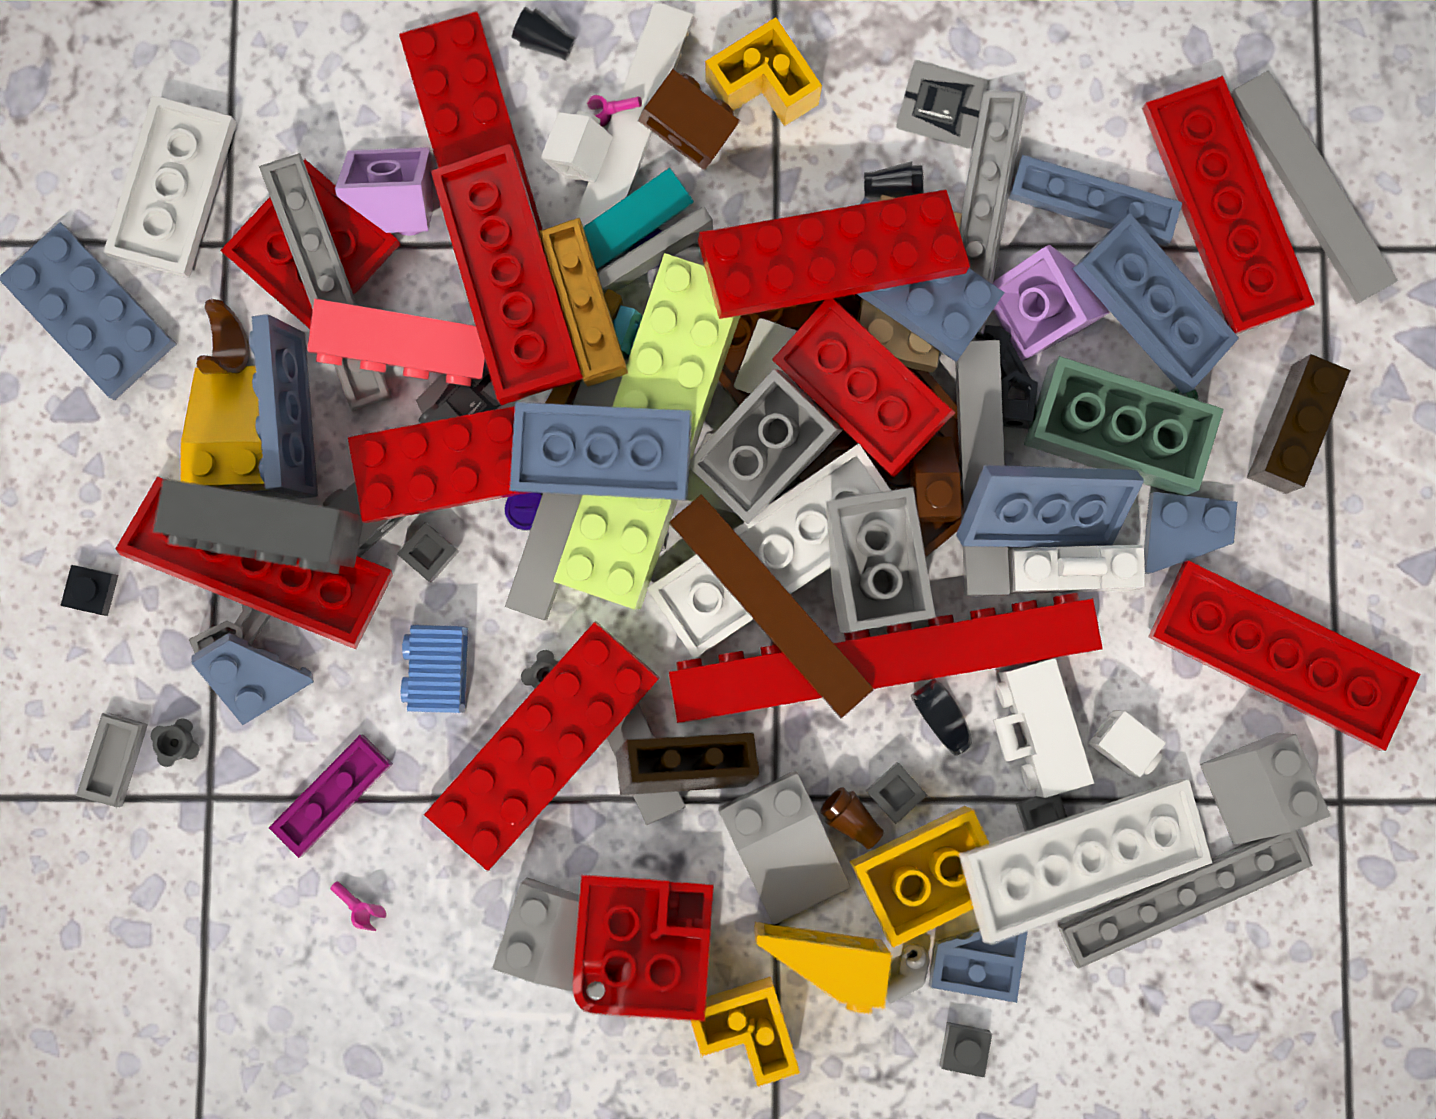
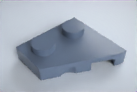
M979 928L936 941L929 986L934 989L1017 1003L1028 931L993 944L983 942Z

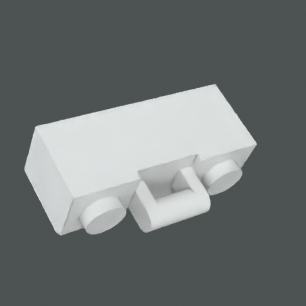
M1142 545L1012 548L1008 550L1010 594L1132 591L1146 587L1144 548Z
M1056 658L1044 659L1000 672L1001 682L996 683L997 695L1002 707H1009L1011 714L994 719L993 722L1005 761L1025 757L1026 765L1021 766V773L1029 791L1035 790L1036 796L1047 798L1094 784ZM1018 722L1026 745L1020 748L1012 725Z

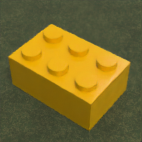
M967 806L960 807L850 860L880 927L892 948L974 909L959 854L990 843L973 809Z

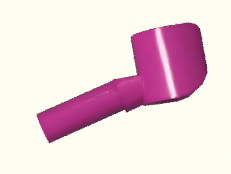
M593 95L588 99L587 105L590 110L603 109L601 113L594 116L599 118V125L604 127L609 124L612 114L642 107V100L638 96L607 102L604 97Z
M338 881L331 886L330 890L349 906L348 908L352 911L351 922L353 926L358 929L376 931V928L370 924V915L386 918L385 909L380 905L361 902Z

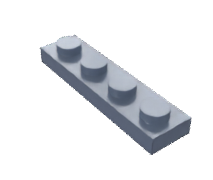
M1022 155L1019 160L1009 194V199L1108 229H1112L1123 217L1131 213L1153 240L1164 246H1167L1172 241L1182 206L1180 201Z

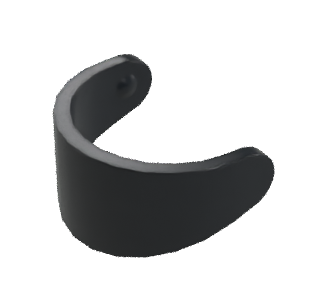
M930 680L911 694L912 701L928 726L953 755H960L970 748L972 739L967 722L951 694L938 680Z

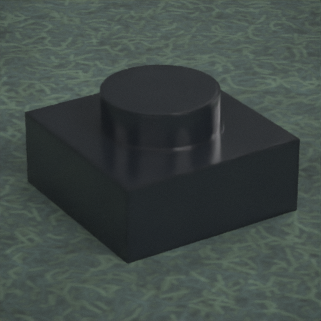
M71 565L60 606L108 616L119 575Z

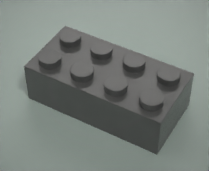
M163 478L153 532L168 534V544L297 566L298 558H300L298 567L339 574L340 565L355 567L363 522L361 516L339 509Z

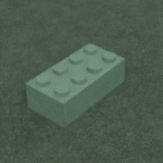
M1059 356L1048 366L1034 410L1033 422L1028 429L1024 445L1096 469L1137 470L1144 479L1143 484L1186 496L1200 490L1224 409Z

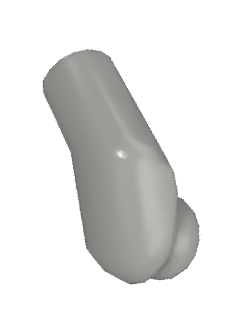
M909 944L903 950L899 974L888 980L886 998L889 1004L920 989L925 984L930 957L928 951L921 945Z

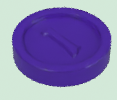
M526 493L508 497L504 508L508 522L519 530L530 531L542 496L539 493Z

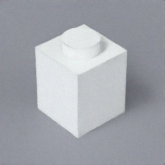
M577 111L576 114L558 112L541 159L565 178L596 182L613 136L599 125V118L585 111Z
M1113 710L1088 744L1126 774L1141 777L1143 773L1146 775L1151 773L1162 759V754L1159 752L1166 743L1126 711Z

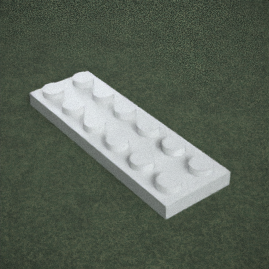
M857 444L769 504L749 524L743 522L733 530L789 594H792L831 567L826 501L891 491V489L860 444ZM697 555L647 588L694 659L753 620Z
M1178 779L959 854L982 940L990 944L1212 863L1189 779Z

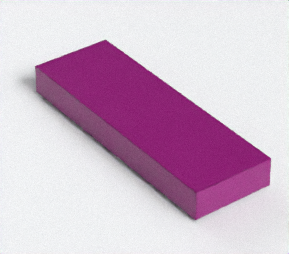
M363 734L359 735L272 823L269 829L298 858L302 857L393 763Z

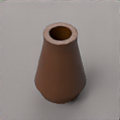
M844 787L835 790L820 809V813L825 817L827 825L857 841L867 850L874 847L884 834V830L875 822L854 791L848 792Z

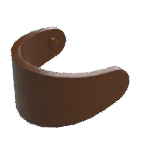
M209 299L205 302L204 308L211 325L212 356H199L196 365L203 374L240 373L247 366L249 359L248 339L243 325L237 315L223 301Z

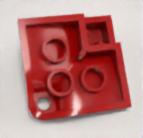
M581 875L572 985L576 1004L585 1012L592 1014L705 1022L714 885L670 882L668 880ZM595 981L602 983L605 989L604 995L600 999H593L589 995V986Z

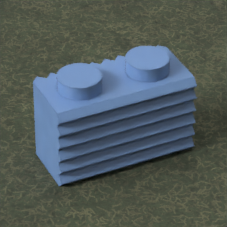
M411 625V634L404 635L402 644L403 659L409 660V677L402 678L400 691L402 703H408L407 712H465L468 628L464 626Z

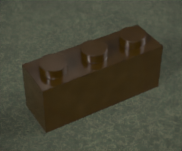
M1313 354L1291 365L1248 473V479L1284 494L1305 487L1351 370Z
M754 732L627 739L616 752L620 795L746 787L759 776Z

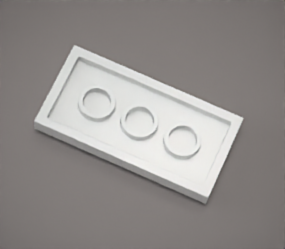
M152 95L103 251L105 254L116 259L190 277L237 122L232 116Z

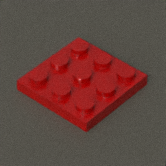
M304 159L305 167L353 295H355L401 243L391 233L384 232L338 198L335 191L336 185ZM269 197L220 251L310 329L313 309L272 200Z

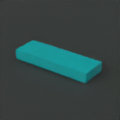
M670 167L583 226L597 270L694 203Z

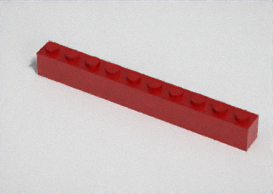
M1078 593L1053 597L1054 605L1038 608L1037 600L1011 604V613L996 615L995 607L969 611L971 619L954 622L953 614L929 618V627L912 629L911 622L886 626L887 634L871 637L869 629L844 633L845 641L834 643L873 689L1103 649L1093 598L1080 600ZM776 645L761 647V656L745 658L743 651L718 655L719 663L705 666L702 665L701 658L676 662L677 670L669 672L677 723L820 699L822 697Z

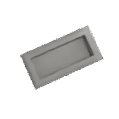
M102 713L76 796L113 807H122L148 724L111 713Z

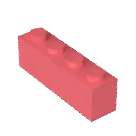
M314 299L307 351L317 354L316 362L342 366L343 358L360 361V369L386 373V365L404 368L403 376L425 380L429 379V372L446 375L445 383L471 387L472 379H482L485 356L476 326Z

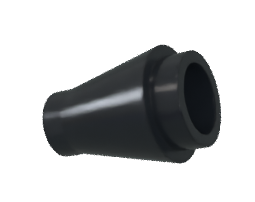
M524 7L520 13L511 37L520 42L519 47L556 56L565 61L568 59L576 41L575 37L565 32L539 9L535 8L532 11L527 7Z
M912 161L874 172H864V194L866 198H881L882 195L899 198L924 193L923 165H913Z

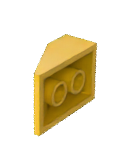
M246 366L240 373L203 374L198 367H195L181 438V482L232 491H270L265 489V483L262 481L259 473V462L263 457L261 440L256 431V418L259 416L258 397L255 395L252 385V378L254 373H256L255 366Z
M755 922L754 935L756 944L838 1002L846 1003L847 1010L871 1014L873 1007L885 1009L892 954L882 940Z

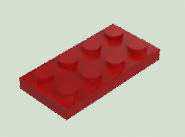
M833 298L825 300L771 359L894 477L955 413Z
M515 406L348 437L362 522H377L530 493L510 491Z

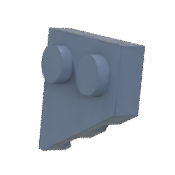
M1158 492L1150 493L1144 542L1145 574L1154 573L1234 544L1238 502Z
M230 633L191 656V664L242 725L314 682L313 674L310 670L301 667L299 670L279 661L278 655L265 649L253 648L248 641Z

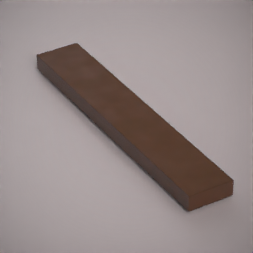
M702 494L669 521L670 526L840 719L874 690Z

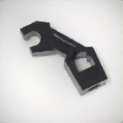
M985 325L984 336H977L976 338L999 340L1000 366L1001 373L1004 376L1001 381L1003 426L1029 429L1034 417L1038 382L1031 379L1010 341L1012 335L1001 326ZM1011 385L1026 392L1024 396L1027 399H1008Z

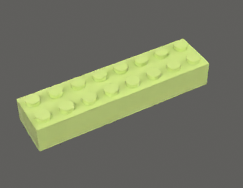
M664 253L626 365L628 374L622 376L612 406L691 411L690 459L693 457L740 316L724 319L718 318L705 266ZM582 495L553 582L634 610L641 609L670 525L669 521L672 519L678 500Z

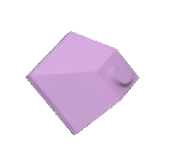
M430 147L348 151L335 187L336 196L386 233L399 232L402 235L411 236L422 231H428L433 213Z
M1051 245L1045 246L993 282L994 286L1005 292L993 310L1004 330L1012 335L1010 341L1021 361L1027 360L1077 334L1110 313L1106 306L1072 269L1075 264Z

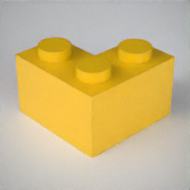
M776 17L705 61L706 83L716 98L727 103L733 111L762 93L782 124L786 126L819 105L822 84Z
M771 976L706 997L705 1022L691 1021L701 1057L744 1043L757 1087L800 1073Z

